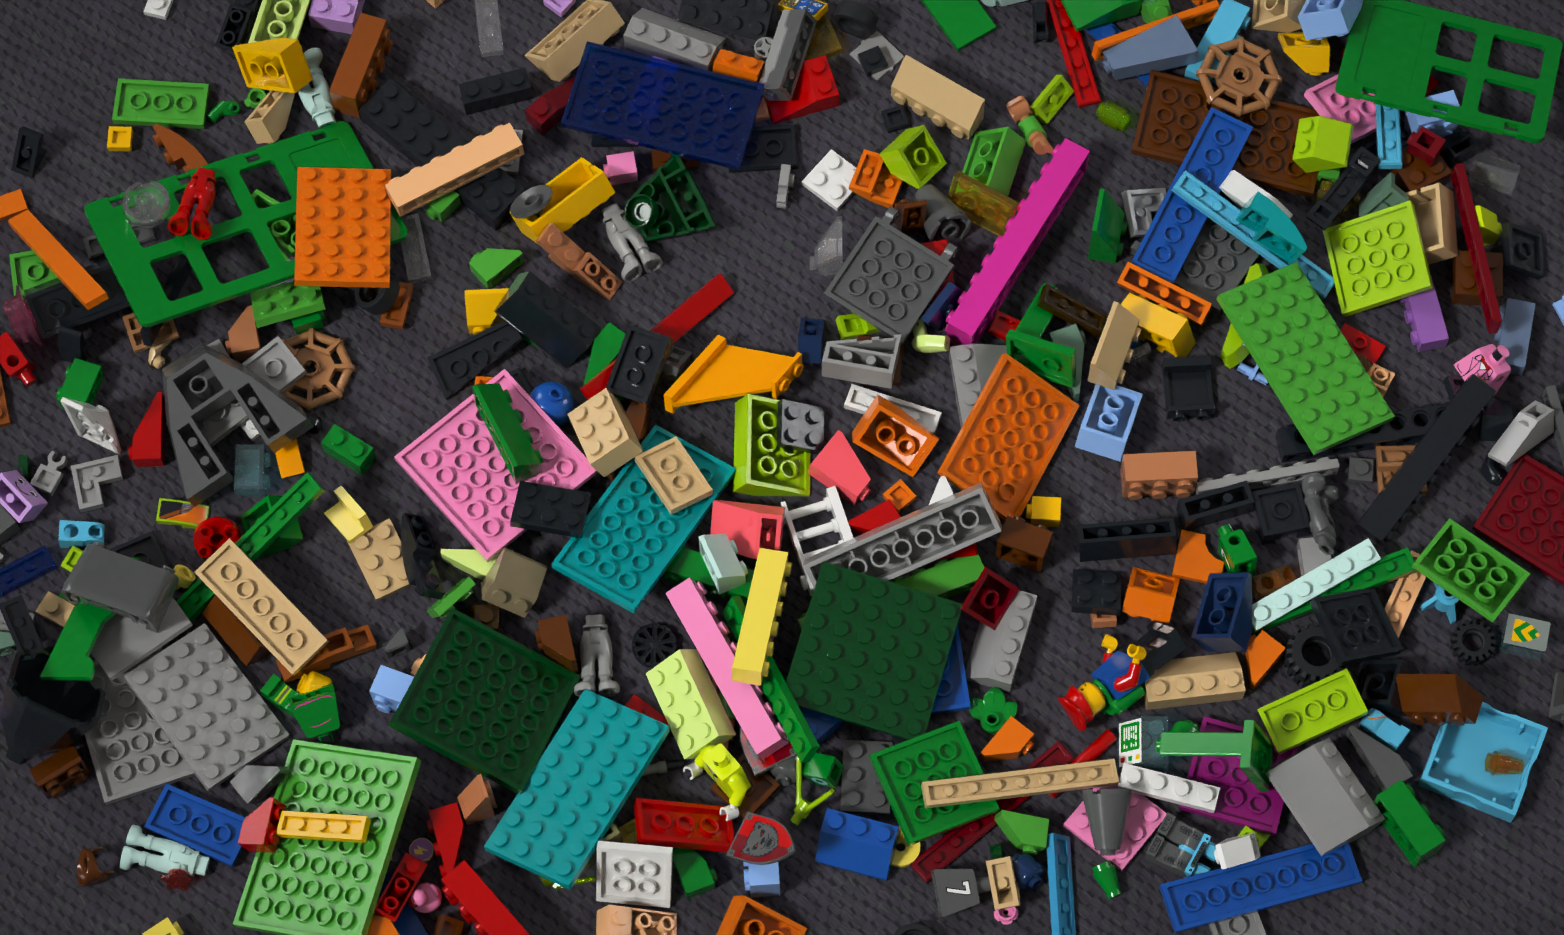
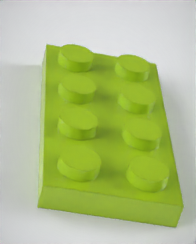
M1347 668L1257 709L1278 755L1369 714Z

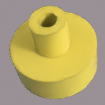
M178 564L173 568L175 570L174 574L179 578L176 590H179L181 587L189 588L196 579L195 574L184 565Z

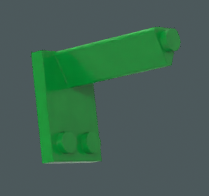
M1043 283L1015 331L1011 329L1006 335V351L1008 355L1042 379L1073 388L1076 383V349L1040 339L1054 316L1037 306L1042 287L1046 285V283Z
M1244 720L1243 732H1162L1161 738H1158L1156 741V751L1160 756H1241L1240 768L1259 791L1270 790V780L1266 773L1272 769L1274 744L1254 720Z

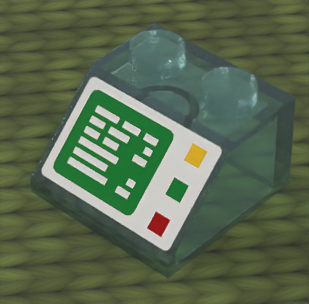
M1140 716L1117 722V770H1122L1124 763L1153 771L1167 770L1168 756H1160L1157 753L1156 741L1158 738H1161L1162 732H1168V716Z

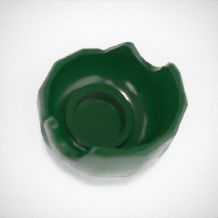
M646 194L633 196L627 201L624 208L625 221L632 228L636 229L649 228L656 222L659 214L657 203Z

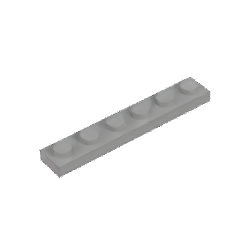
M1324 457L1312 463L1301 461L1289 467L1278 465L1261 472L1255 469L1248 471L1244 475L1227 474L1223 478L1215 480L1213 478H1204L1196 484L1195 494H1201L1246 480L1250 490L1302 481L1306 476L1314 473L1322 474L1324 477L1337 475L1339 463L1337 458L1330 459L1329 457Z

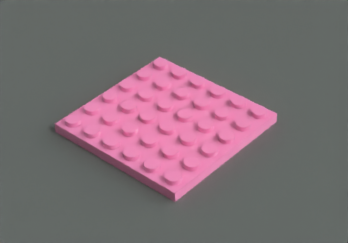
M505 369L486 383H500L503 391L508 390L513 401L510 403L513 411L516 409L519 411L523 420L520 424L523 430L528 429L533 439V443H530L534 451L538 449L544 462L541 463L542 472L524 480V482L577 490L598 473L589 464L585 455ZM473 394L394 456L395 461L487 562L528 530L510 526L519 483L515 484L475 405Z

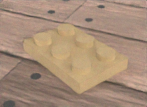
M676 436L635 456L636 464L671 515L713 494V489Z
M390 518L374 525L351 544L348 542L377 602L412 586L409 585L404 568L401 540Z

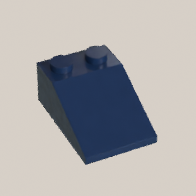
M1249 572L1211 573L1207 580L1191 639L1207 652L1246 651L1252 632V575Z

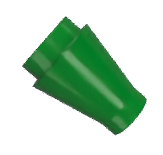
M1110 860L1092 868L1094 872L1093 877L1106 893L1108 899L1122 893L1115 865H1112Z

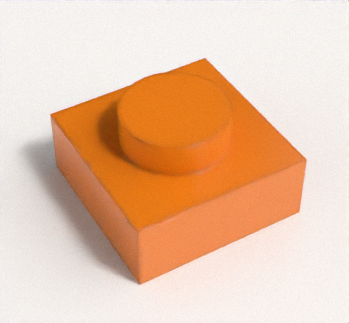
M900 479L883 493V498L886 501L890 499L897 512L900 513L916 500V495Z

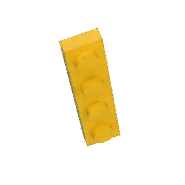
M281 811L276 835L281 838L366 843L371 819L367 816Z

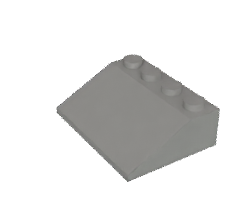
M965 344L949 347V361L961 428L1001 355L1007 353L1006 345Z
M173 597L158 633L147 630L146 625L140 622L137 624L130 618L115 614L104 624L91 654L110 680L113 681L192 626V623Z
M1330 738L1308 747L1266 773V776L1321 856L1369 834L1385 820Z

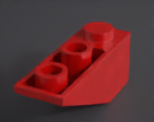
M457 802L429 810L430 819L426 820L430 834L435 833L437 841L433 842L436 857H442L443 865H439L442 878L458 866L465 836V827Z
M406 852L378 900L375 912L395 922L428 864Z

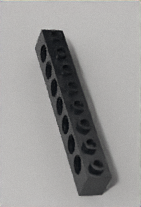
M1449 401L1443 405L1436 406L1432 403L1425 404L1421 408L1416 409L1411 407L1400 408L1398 411L1393 412L1395 417L1392 421L1376 428L1378 433L1365 432L1316 455H1313L1307 444L1298 442L1297 438L1302 436L1295 425H1284L1278 429L1276 434L1281 463L1373 450L1376 446H1400L1418 443ZM1420 420L1425 426H1417L1414 421ZM1391 424H1398L1402 429L1395 430L1391 427ZM1468 427L1463 435H1469L1471 429Z

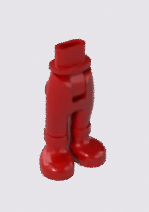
M198 168L197 172L192 175V179L187 184L182 195L178 212L169 219L168 229L172 234L177 236L186 234L194 204H198L191 222L192 235L199 240L210 238L212 226L207 218L209 217V211L213 205L216 192V179L214 178L215 172L213 170Z

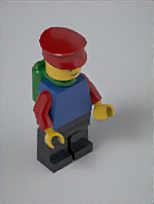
M1152 621L1146 626L1148 632L1137 641L1130 642L1126 647H1122L1114 654L1113 651H1115L1118 645L1116 638L1108 634L1104 636L1101 646L1108 650L1104 653L1102 665L1092 673V683L1085 682L1078 688L1070 686L1064 697H1058L1059 703L1078 730L1084 731L1086 724L1093 721L1094 716L1101 711L1103 715L1106 713L1109 715H1120L1145 695L1141 684L1155 674L1154 670L1161 668L1187 648L1175 628Z

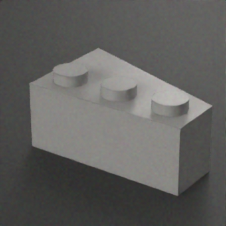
M901 334L894 335V338L879 339L878 336L871 337V340L857 341V339L827 341L822 359V376L892 389L901 348Z

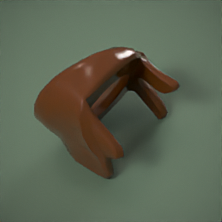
M102 846L81 850L77 864L78 884L81 887L102 883L109 880V876L114 874V871H99L95 856H97L96 852L103 849Z

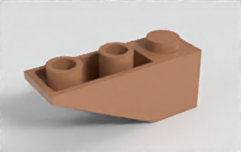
M479 774L457 797L467 825L494 817L493 809L497 808L489 780L483 781L482 775Z

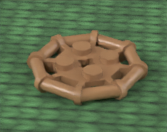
M1241 36L1217 45L1211 44L1200 68L1196 70V77L1199 78L1207 97L1206 102L1209 105L1213 104L1239 118L1241 115L1261 109L1267 110L1271 106L1270 102L1279 84L1282 83V77L1279 76L1271 56L1272 52L1269 49L1265 50L1244 40ZM1237 49V52L1232 56L1225 55L1223 53L1229 50ZM1243 49L1246 50V51H1248V52H1250V53H1252V54H1254V55H1256V56H1258V57H1257V58H1254V57H1252V56H1250V55L1244 53V52H1243ZM1215 58L1220 61L1217 70L1210 69ZM1261 62H1264L1268 74H1264V72L1261 71ZM1242 72V77L1245 79L1237 80L1234 73ZM1209 77L1216 79V86L1218 87V90L1215 92L1213 90ZM1262 82H1268L1269 85L1263 95L1259 88ZM1225 94L1236 99V105L1219 96ZM1254 96L1257 99L1255 102L1242 105V100H1247L1249 97Z
M309 328L308 331L289 339H282L283 343L304 369L306 366L310 367L311 364H314L316 369L315 372L304 375L282 392V394L308 411H313L314 408L336 399L341 400L352 373L355 372V365L352 364L344 346L345 341L342 338H335L315 331L314 328ZM308 341V344L305 345V348L299 350V348H292L296 345ZM318 341L329 345V347L325 349L314 345V342ZM335 351H337L342 364H334L331 355ZM335 372H342L335 387L331 383ZM324 388L331 391L313 399L314 392H319ZM294 389L307 393V399L291 392Z

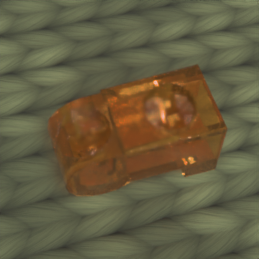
M1286 565L1252 577V594L1256 602L1297 579L1291 566Z

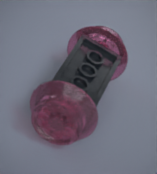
M105 259L84 267L86 272L102 287L109 298L90 310H87L58 278L26 289L24 294L19 284L16 285L15 296L3 300L2 304L19 345L34 340L42 347V339L58 334L60 326L71 329L130 306L108 260Z

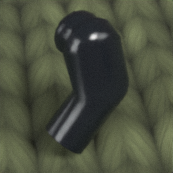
M1488 451L1481 468V473L1489 484L1500 486L1504 478L1495 467L1497 461L1488 457L1490 452Z

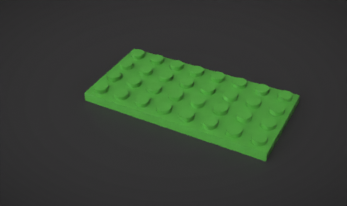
M1297 262L1218 295L1216 300L1313 455L1394 419L1393 412Z

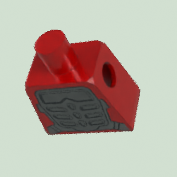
M6 331L0 336V364L11 378L17 381L20 379L24 387L27 388L37 381L32 373L36 369V365L20 340Z

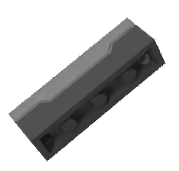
M787 9L782 11L757 90L768 101H791L817 23V20L806 9Z

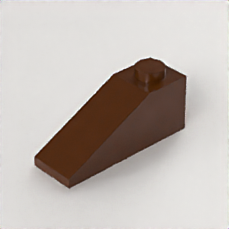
M904 199L895 203L894 208L899 213L896 220L898 230L907 236L923 233L927 201Z

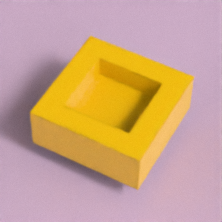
M109 126L108 151H132V127Z

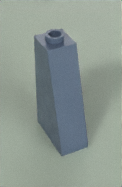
M1176 15L1103 51L1105 61L1102 62V65L1107 74L1111 73L1115 80L1147 74L1151 70L1162 71L1195 64L1200 60L1198 49Z

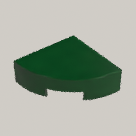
M19 455L18 467H22L21 475L30 484L32 462L28 455Z
M1000 844L990 846L991 860L1002 858Z

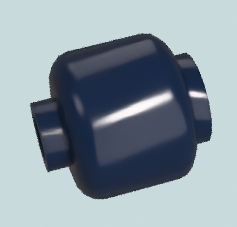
M1016 854L1012 857L1015 878L1019 889H1036L1043 881L1041 878L1043 867L1030 854Z

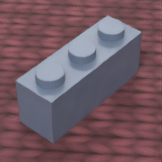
M1507 298L1505 305H1500L1499 308L1502 322L1498 333L1494 335V340L1498 341L1497 347L1503 345L1509 350V356L1505 360L1511 368L1510 374L1521 376L1526 365L1536 303Z

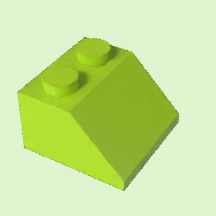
M1322 116L1299 119L1292 160L1306 173L1347 167L1354 126L1350 123Z
M925 125L906 129L880 153L891 174L917 189L925 185L947 164Z

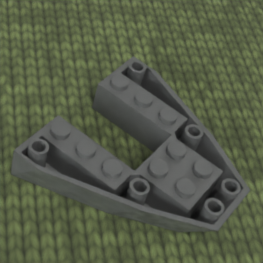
M200 343L162 369L166 420L183 491L187 500L194 507L234 481L232 475L198 425L199 423L237 399L267 446L274 453L314 427L300 406L245 365L203 343Z

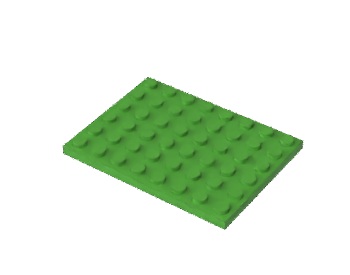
M293 739L284 766L289 767L291 771L279 782L274 798L286 806L285 811L367 816L371 819L366 843L280 837L275 853L256 852L233 925L237 928L277 935H367L421 760L411 756Z

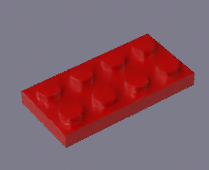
M636 798L633 803L638 844L728 852L734 840L732 820L726 821L727 814L720 815V808L724 806Z

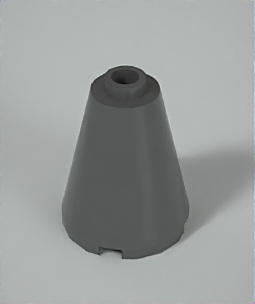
M923 185L917 190L915 200L927 201L924 228L929 242L947 239L948 244L951 240L958 237L960 240L963 239L971 227L969 216L934 185Z
M1093 789L1082 790L1083 802L1095 850L1100 851V855L1103 856L1115 855V851L1121 848L1132 790L1100 789L1097 792L1093 791Z

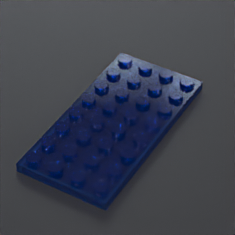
M587 41L561 120V127L740 171L765 90V84Z

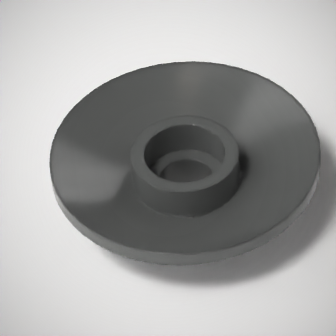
M538 185L521 193L510 207L513 217L527 218L540 214L552 199L553 192L551 188L547 185Z

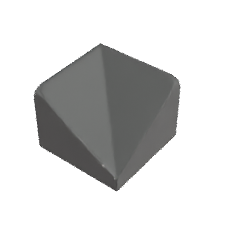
M403 628L391 640L383 643L388 658L401 655L411 649Z

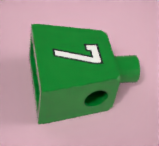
M1229 524L1221 526L1217 530L1220 536L1218 552L1224 562L1227 573L1249 572L1252 575V579H1254L1256 576L1257 556L1243 530L1233 531Z

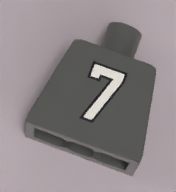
M973 869L931 870L939 917L948 916L980 904L978 893L991 891L989 876L975 879Z

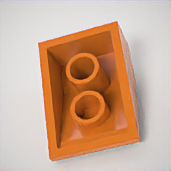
M878 394L852 431L853 443L911 477H914L939 440L936 435L905 411Z
M733 896L716 935H805L807 928L747 896Z

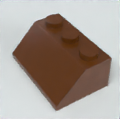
M215 594L202 614L239 659L248 666L262 661L271 654L260 640Z
M1397 674L1396 682L1402 712L1411 718V722L1417 725L1434 723L1441 726L1445 723L1458 726L1476 723L1484 697L1457 674Z

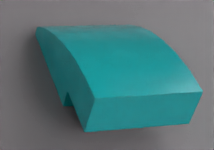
M1258 191L1244 204L1236 218V221L1255 232L1251 239L1252 241L1289 264H1292L1308 248L1302 235L1290 218L1275 203Z

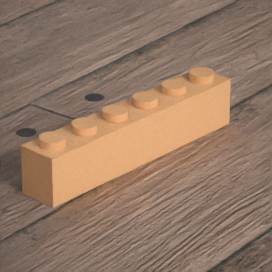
M510 123L499 125L492 132L484 136L479 135L472 142L464 146H457L450 153L444 156H437L430 163L422 167L417 166L402 177L391 179L385 185L387 194L401 217L525 155L523 144Z

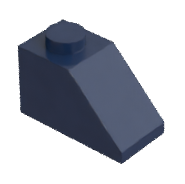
M801 318L798 352L802 353V363L804 365L821 364L824 320Z

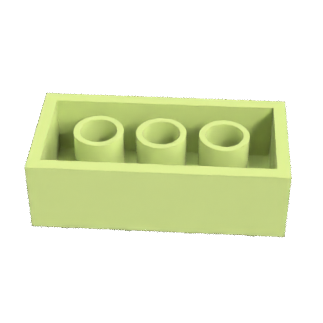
M679 649L646 673L684 759H695L706 746H716L719 743L724 744L736 735L697 649Z

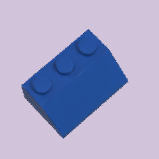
M827 808L820 831L815 862L887 881L900 836L899 827Z

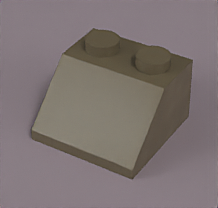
M504 547L481 583L482 600L525 618L537 600L547 566Z

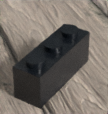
M526 67L459 84L466 115L533 99Z
M1246 480L1180 499L1177 503L1176 512L1183 530L1187 531L1252 512L1255 501Z

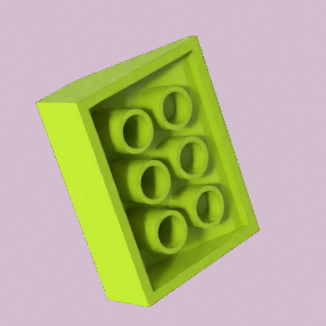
M747 394L735 402L734 468H736L733 476V492L752 496H810V475L808 473L811 453L777 447L778 402L780 400Z

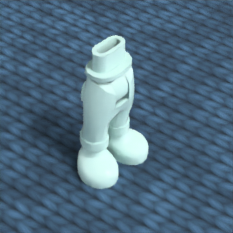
M311 48L303 54L310 68L314 88H311L308 83L298 91L304 107L312 116L313 121H316L321 129L323 126L336 123L334 117L335 110L329 94V85L323 76L322 69L319 68L323 53L320 48Z
M132 825L126 838L127 845L133 847L141 846L164 855L160 856L145 851L141 852L124 846L120 860V869L129 870L134 863H139L140 866H147L173 875L190 874V876H194V874L205 876L210 857L200 855V851H195L173 840L158 838L149 834L146 836L142 833L140 826Z

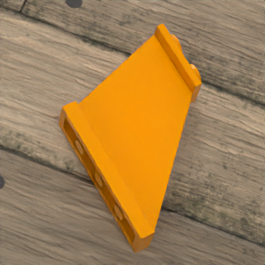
M717 335L665 392V410L673 414L680 406L772 391V398L777 399L782 392L787 391L794 378L801 375L804 367L802 364V353L797 352L794 357L726 345V338Z

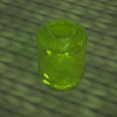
M1110 100L1106 103L1101 102L1096 111V114L1099 115L1097 120L1116 131L1118 129L1124 131L1132 117L1128 110Z

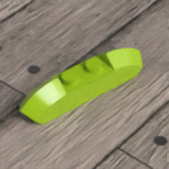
M1257 263L1250 266L1245 283L1269 274L1266 265ZM1232 324L1230 325L1220 356L1224 365L1229 369L1242 362L1250 353L1246 346L1242 345L1243 341Z

